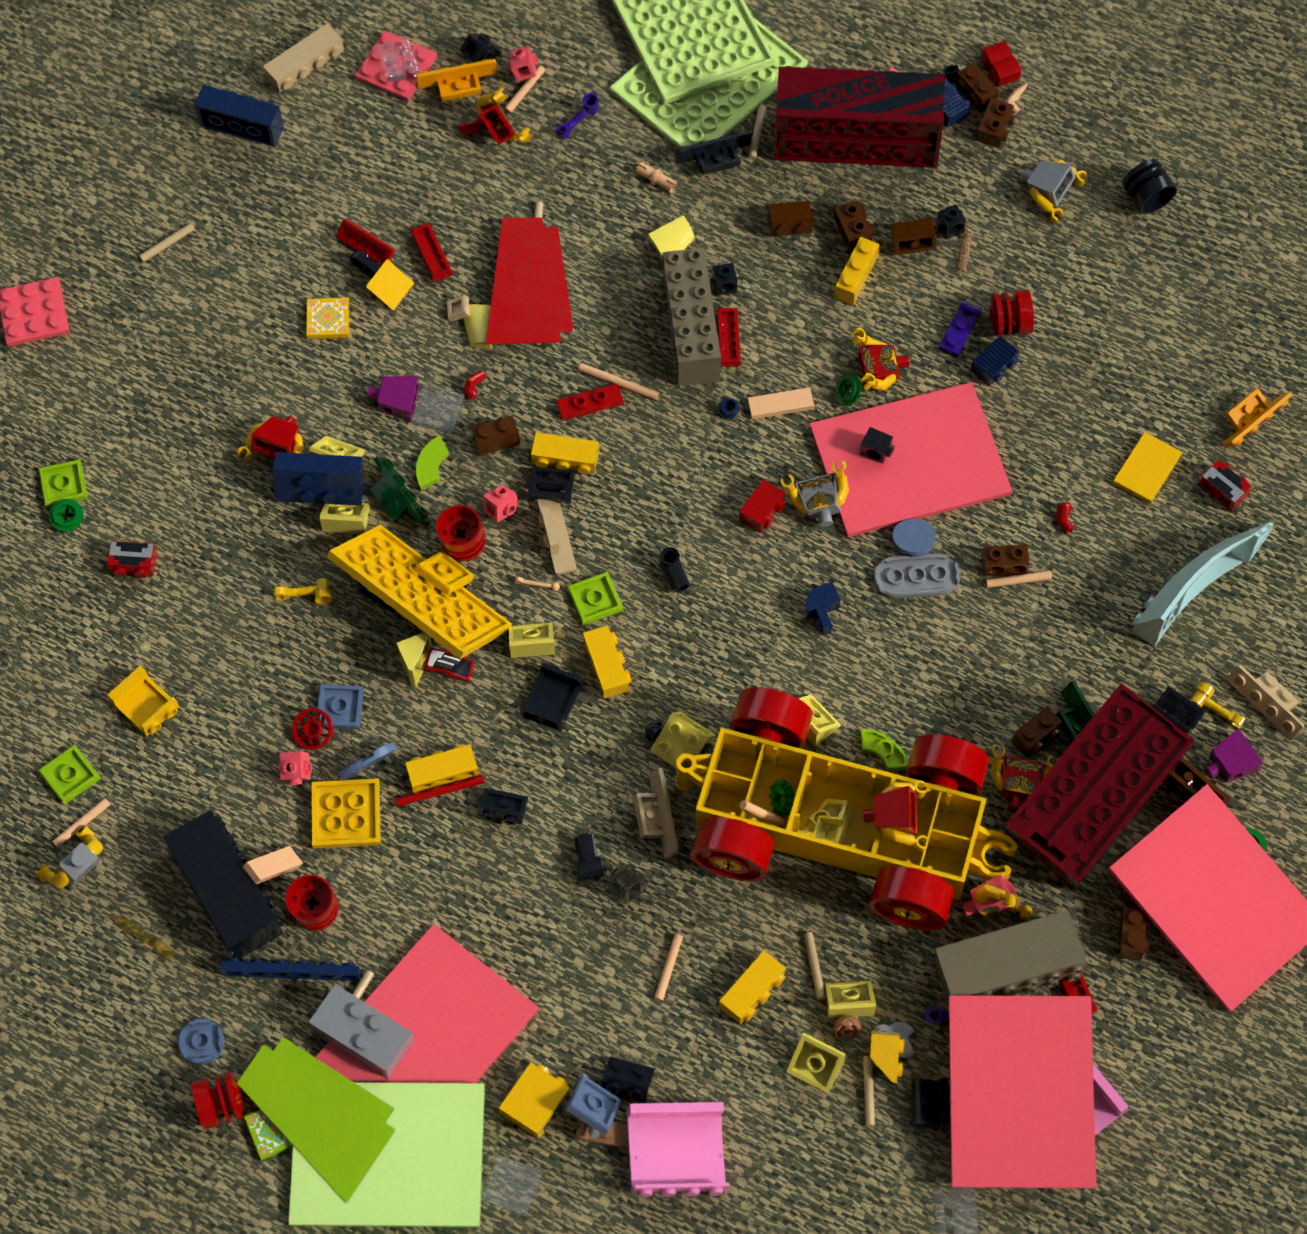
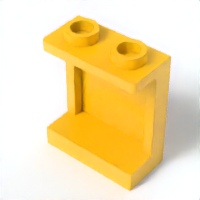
M141 666L136 668L107 695L111 704L146 737L150 733H156L160 729L161 723L167 718H172L179 708L177 700L174 697L171 698L161 689Z
M530 1062L500 1105L499 1112L502 1116L539 1139L544 1132L543 1128L565 1096H569L570 1087H568L569 1083L559 1076L555 1078L548 1074L549 1070L543 1065L537 1064L536 1066Z

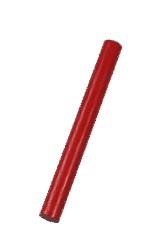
M483 775L397 797L396 802L399 807L484 784L485 782Z

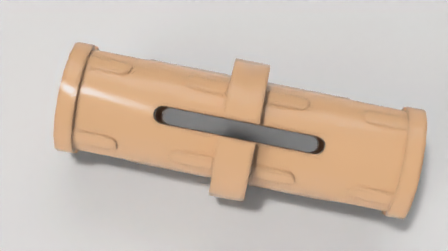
M641 162V167L638 166L636 169V174L650 180L652 185L655 186L657 184L670 193L673 191L672 188L675 189L677 186L676 180L669 178L661 170H655L644 162Z

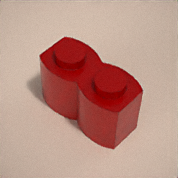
M1006 41L982 48L980 62L983 67H987L990 80L995 82L998 87L1021 79V67Z

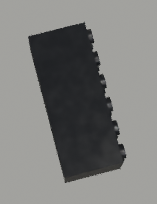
M209 810L163 836L171 855L232 958L241 959L283 934L281 926L284 924L280 919L278 911L272 906L264 888H261L260 884H255L243 868L247 860L236 846L231 833H228L219 814L215 816L212 810Z

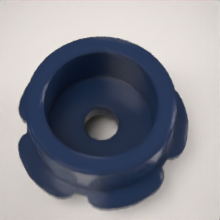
M726 398L719 404V413L723 417L734 418L737 415L736 413L739 412L740 407L736 400Z

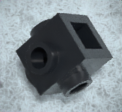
M484 33L468 34L459 51L468 60L476 63L486 59L489 60L496 45Z

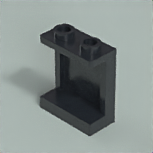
M541 663L540 673L527 700H523L520 706L521 716L562 732L583 687L582 678L575 672L560 670L554 664L548 663L547 665Z

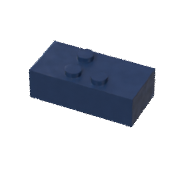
M203 85L194 103L200 127L271 147H276L284 129L280 107L260 101L255 97H246L234 91L228 92Z
M276 452L273 465L276 501L362 506L365 490L363 457Z

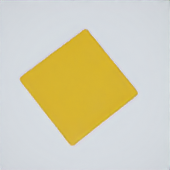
M387 259L366 287L394 310L413 286L414 282Z

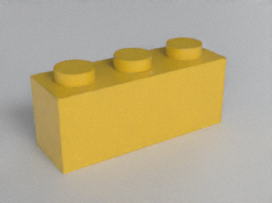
M860 237L835 286L834 298L854 305L878 258L880 244Z
M536 432L531 452L532 464L540 468L549 466L556 467L557 469L575 470L581 474L595 473L600 451L599 442Z
M608 625L584 632L583 642L603 698L629 691V683H632L629 671H624L622 666L625 663L622 652H617L615 645L618 644L615 632H610Z
M457 745L452 750L445 752L436 751L431 756L424 758L415 757L406 762L413 793L479 776L471 745Z
M764 950L721 998L719 1008L740 1025L744 1020L748 1022L756 1013L755 1007L759 1003L763 1005L771 995L769 991L774 986L778 988L786 978L784 976L785 967Z

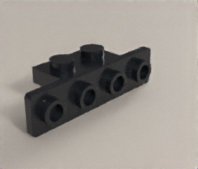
M751 130L740 131L729 136H721L717 139L683 146L677 149L675 162L676 164L695 160L702 175L740 166L741 160L735 149L750 145L753 132Z

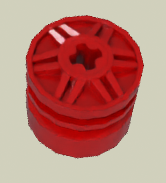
M1028 289L1014 290L1012 300H1010L1006 291L1002 292L1001 298L998 292L991 294L989 313L996 337H1002L1003 331L1007 336H1010L1012 326L1015 327L1018 335L1033 333L1034 310L1032 297Z
M455 505L445 509L439 515L436 522V533L444 552L459 562L470 561L478 557L486 545V534L477 512L468 506Z
M303 875L289 885L285 895V904L289 913L302 928L310 931H320L329 927L336 920L339 913V901L330 884L325 879L317 875ZM317 902L318 906H314V909H311L310 905H314Z
M231 1071L224 1073L225 1084L222 1083L219 1074L215 1075V1087H211L207 1078L191 1082L192 1094L203 1130L219 1126L220 1114L224 1115L227 1123H231L230 1111L234 1112L237 1121L243 1119V1101L238 1083L234 1080Z

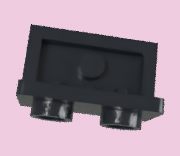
M1170 686L1166 688L1157 703L1152 706L1178 728L1188 733H1192L1206 713L1205 710Z
M484 788L481 802L477 807L478 816L489 821L494 819L503 820L504 823L509 825L523 824L529 800L528 796Z
M610 1057L603 1074L601 1087L614 1096L646 1103L655 1068Z
M916 1077L912 1079V1126L939 1129L948 1125L950 1119V1111L948 1109L950 1089L947 1078L930 1080Z

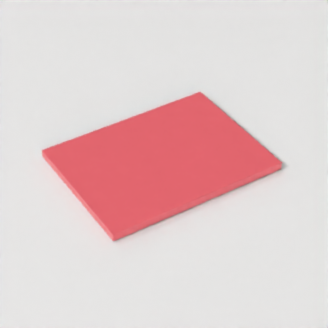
M972 382L810 423V429L825 473H833L831 467L834 462H836V468L839 470L842 469L841 461L846 463V469L843 472L847 477L849 493L845 503L841 505V512L839 514L847 537L897 525L903 520L920 519L1012 495L1013 491ZM869 427L893 436L892 445L895 448L891 457H886L884 463L860 454L861 442Z
M1208 784L1202 787L1108 868L1109 872L1228 1012L1234 1010L1307 945V900Z
M433 924L365 1001L366 1004L413 1032L414 1042L390 1077H385L330 1041L315 1058L354 1083H477L539 1011V1007Z
M949 995L952 1188L1096 1189L1091 996Z

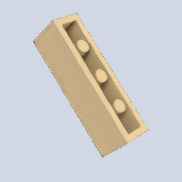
M328 23L265 64L263 66L265 77L279 93L284 89L291 88L296 81L306 78L311 71L322 67L332 57L340 55L344 50L342 38Z

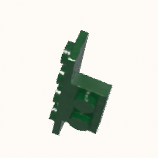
M376 456L373 460L384 475L370 488V491L391 521H398L409 510L419 524L429 525L431 521L427 517L428 512L417 503L416 495L405 486L406 481L401 475L396 473L394 464L388 458Z
M1071 681L1061 691V695L1069 708L1059 710L1055 714L1062 721L1061 727L1070 743L1076 739L1095 715L1075 681Z

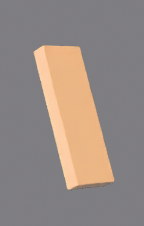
M810 387L748 397L751 419L814 409Z
M288 846L245 863L243 868L255 884H259L298 869L303 862L293 849Z

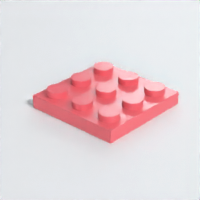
M384 30L356 73L355 78L358 81L409 102L418 88L416 74L429 71L437 58V52Z
M59 277L0 289V310L8 347L70 333Z

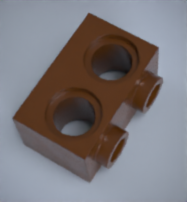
M1027 544L983 547L981 557L983 577L1027 574L1029 568Z

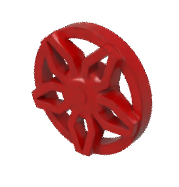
M308 708L301 711L295 717L292 725V734L298 745L308 750H317L324 747L331 740L334 733L330 716L325 711L317 708ZM309 712H318L313 716V720L312 717L306 714ZM322 714L321 720L318 722L317 718ZM303 716L308 719V721H307L306 723H305V720H304ZM325 719L327 720L328 727L325 725L321 726L325 722ZM300 720L301 725H303V728H300L297 731V725ZM322 729L327 730L328 734L321 733ZM302 732H304L305 736L298 737ZM319 736L326 737L325 740L320 744L321 739ZM308 738L310 746L304 744L301 740ZM313 738H316V745L313 743Z

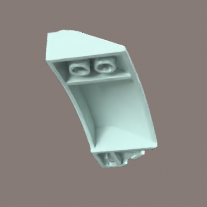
M1269 522L1227 538L1189 562L1169 580L1155 598H1149L1144 606L1146 608L1144 613H1138L1132 622L1135 625L1132 633L1155 647L1178 614L1195 596L1226 572L1243 562L1245 564L1250 562L1270 534L1274 524Z

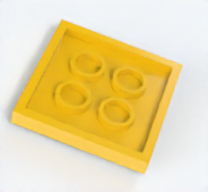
M379 778L312 782L313 849L381 845Z

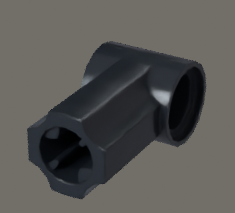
M673 547L663 549L660 554L659 565L664 571L673 593L686 590L691 586V583L680 561L678 550ZM670 557L675 561L668 563L664 559Z
M584 833L575 837L574 843L579 859L577 863L581 881L604 876L593 834Z

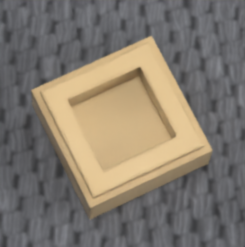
M466 295L447 301L448 320L456 321L470 316L469 298Z

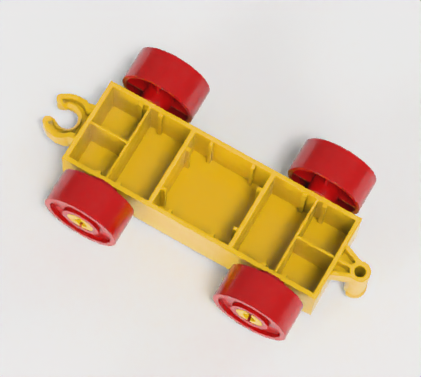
M750 687L743 689L739 693L730 722L731 730L721 727L713 754L691 755L685 753L680 755L676 761V787L682 792H688L696 785L702 789L696 807V829L698 830L690 853L691 859L700 867L719 876L746 882L761 881L766 877L773 850L875 877L876 881L869 902L870 909L881 918L894 924L925 931L940 930L946 926L952 900L960 901L967 874L978 876L985 881H989L1000 874L1007 880L1010 877L1011 868L1009 866H992L985 859L986 851L991 848H998L1006 855L1014 856L1018 846L1010 836L980 826L987 799L979 797L982 792L990 760L982 749L965 740L938 734L917 737L914 741L906 769V777L804 750L803 747L813 717L812 709L805 702L788 693L764 687ZM786 780L793 788L795 800L791 814L787 816H779L778 813L773 812V806L770 805L771 798L768 795L771 794L770 787L773 786L774 781ZM921 780L925 783L923 788H918L920 791L925 790L927 792L923 798H917V835H914V838H918L920 835L928 838L927 842L918 841L920 846L927 847L922 852L917 851L914 848V844L911 846L900 844L883 836L875 827L874 822L865 823L863 820V810L874 808L875 795L881 794L884 789L894 782L912 783L915 785L917 781ZM827 798L848 800L853 809L842 845L812 837L809 831L807 835L796 832L798 829L802 831L810 822L808 818L820 809V805ZM746 800L787 820L786 829L741 809V801Z

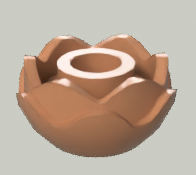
M850 1015L839 1017L833 1025V1032H835L836 1038H842L843 1040L858 1037L860 1030H862L858 1019Z

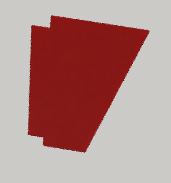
M542 217L502 218L486 344L561 342L560 332H573V322L558 227H544Z

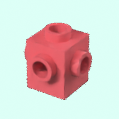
M529 46L510 51L508 67L510 72H513L517 82L536 77L538 59L536 54L531 52Z
M500 485L483 495V511L496 522L501 521L517 511L518 498L516 493L505 485Z
M302 751L280 753V763L278 764L280 780L288 781L289 785H301L303 780H310L312 764L309 761V753Z

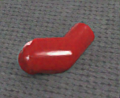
M478 115L475 121L461 122L458 125V131L464 135H476L484 126V122Z
M479 370L467 378L463 389L465 397H468L470 400L477 397L478 391L475 389V386L486 379L484 371Z
M1061 502L1057 506L1055 520L1064 532L1068 534L1075 529L1068 519L1069 513L1073 508L1069 502Z

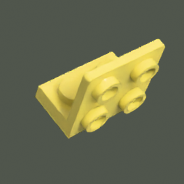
M681 711L674 712L670 715L657 737L651 752L676 768V761L680 755L685 753L699 755L705 744L712 743L716 735Z

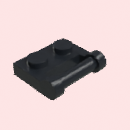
M532 467L528 501L543 499L564 501L566 504H571L575 470ZM536 489L562 490V491H565V493H564V492H551V491H538V490H536Z

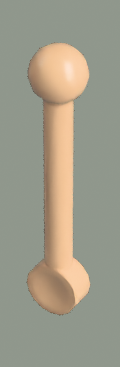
M521 577L515 578L516 584L552 588L553 591H558L560 588L558 583L548 584L525 580Z

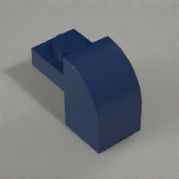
M833 582L814 588L806 600V619L813 618L815 628L817 630L820 629L823 636L830 634L832 630V623L827 613L840 607V598Z

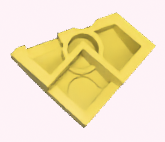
M683 215L649 233L648 239L658 251L659 257L663 262V252L685 250L693 241L694 234Z
M469 305L470 316L463 319L470 347L491 350L492 344H486L491 305Z
M827 798L820 805V809L808 818L810 822L802 831L798 829L796 832L807 835L809 831L812 837L842 845L853 809L848 800Z

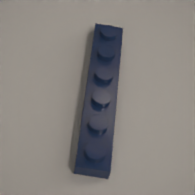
M229 958L227 961H221L220 963L222 975L231 977L335 981L361 980L360 967L354 963L333 965L331 962L310 964L307 961H297L296 964L287 963L284 960H274L273 963H267L260 959L241 962L240 959Z

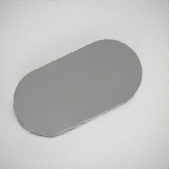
M926 554L919 557H912V555L893 556L885 558L875 568L873 581L878 591L889 598L942 596L956 589L960 582L961 571L956 561H953L945 554Z

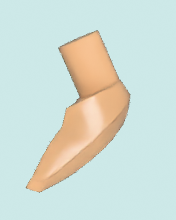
M1028 83L1019 86L1005 101L1014 105V114L1020 111L1015 102L1019 100Z

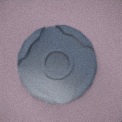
M907 519L901 521L894 528L892 542L895 549L901 554L906 555L907 553L912 555V557L926 555L933 549L936 533L933 527L926 521Z
M199 1018L190 1021L178 1036V1047L181 1055L186 1061L195 1065H205L213 1062L224 1049L225 1038L223 1031L216 1023L209 1019Z

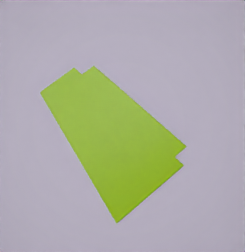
M284 1037L275 1050L263 1045L237 1082L346 1203L395 1132V1129L386 1123L394 1111L392 1106Z

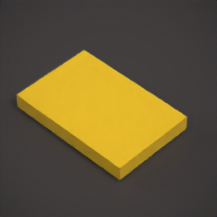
M1144 432L1114 479L1113 484L1151 504L1180 459L1182 452Z

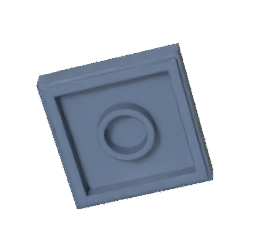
M320 684L317 709L325 711L330 716L333 728L360 730L364 686ZM322 714L317 718L318 722H320ZM325 719V722H324L321 726L325 725V726L328 727V723H327V720H326V719Z
M582 1075L578 1079L565 1110L603 1135H606L611 1127L621 1099Z

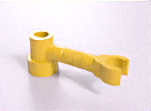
M326 578L316 580L315 586L301 588L279 586L274 588L275 601H284L290 597L315 594V602L317 604H329L333 600L332 591L329 588V580Z
M1199 682L1194 689L1195 693L1190 701L1200 708L1203 705L1225 718L1231 725L1240 729L1245 718L1230 712L1211 700L1210 698L1215 692L1214 689L1204 682Z

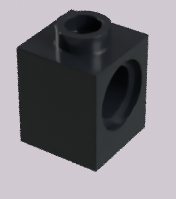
M954 204L938 211L936 224L947 240L964 232L966 219L958 205Z
M727 263L713 266L712 279L716 295L736 293L737 276L734 264Z
M869 427L861 442L860 454L884 463L886 457L890 458L895 446L892 445L893 436Z

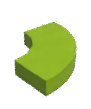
M440 435L432 439L422 449L418 457L416 476L421 490L440 481L438 474L439 466L449 456V451Z
M860 729L863 753H871L877 756L884 763L886 772L907 769V757L898 744L881 732Z

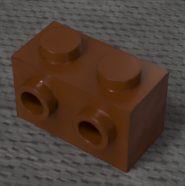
M975 63L958 72L957 88L980 113L987 109L991 98L997 100L999 90Z
M991 98L978 129L976 141L1000 148L1002 141H1007L1010 130H1007L1008 126H1013L1015 121L1014 105Z
M858 200L834 207L833 218L848 251L854 250L860 237L872 241V237L875 235L874 228L871 223L868 224L864 207H860Z
M809 201L768 205L767 221L771 237L812 233L813 215Z
M932 218L891 224L895 255L937 250L936 233Z
M513 415L501 416L490 422H480L472 427L473 439L479 456L520 445L519 432Z
M1047 706L1014 732L1012 743L1027 758L1032 753H1038L1047 741H1052L1059 736L1062 721Z
M1123 907L1120 915L1118 959L1141 961L1144 953H1148L1149 939H1145L1146 931L1150 929V919L1141 908Z

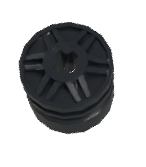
M1150 159L1140 163L1125 176L1122 182L1123 187L1129 196L1134 198L1133 201L1142 214H1150L1163 208L1175 197L1178 191L1177 186L1170 176L1166 175L1165 169L1157 159Z

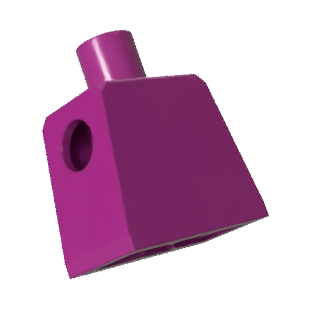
M418 376L383 377L381 388L369 386L367 398L378 400L379 412L412 421L419 390Z
M1237 729L1212 750L1209 756L1212 763L1206 766L1204 770L1210 779L1221 774L1228 783L1258 772L1263 765V761L1240 729Z

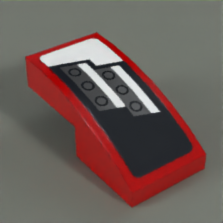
M430 647L425 670L446 674L451 679L469 682L475 662L466 657L459 659L452 655L451 652Z

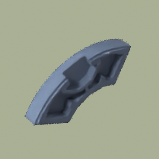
M394 742L388 743L372 751L369 756L355 761L343 769L339 775L343 781L354 777L368 767L382 761L398 748Z

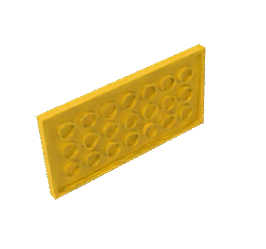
M382 525L328 552L327 558L337 567H340L353 579L360 582L370 592L382 599L384 603L390 605L401 616L407 618L418 629L424 631L435 642L441 644L459 659L464 658L505 634L512 626V623L464 587L449 595H445L414 571L416 565L426 560V558Z

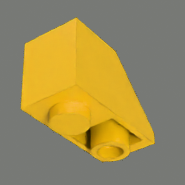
M871 1031L870 1058L892 1083H897V1077H902L903 1063H899L898 1060L899 1053L904 1052V1039H900V1034L895 1032Z

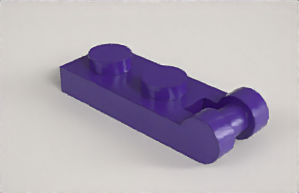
M963 300L939 345V350L958 357L982 312V308L979 306L973 307L969 305V302ZM966 312L968 314H971L972 316L971 318H968L963 315Z

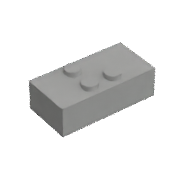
M336 984L309 1021L312 1031L387 1078L393 1073L415 1040L413 1032Z

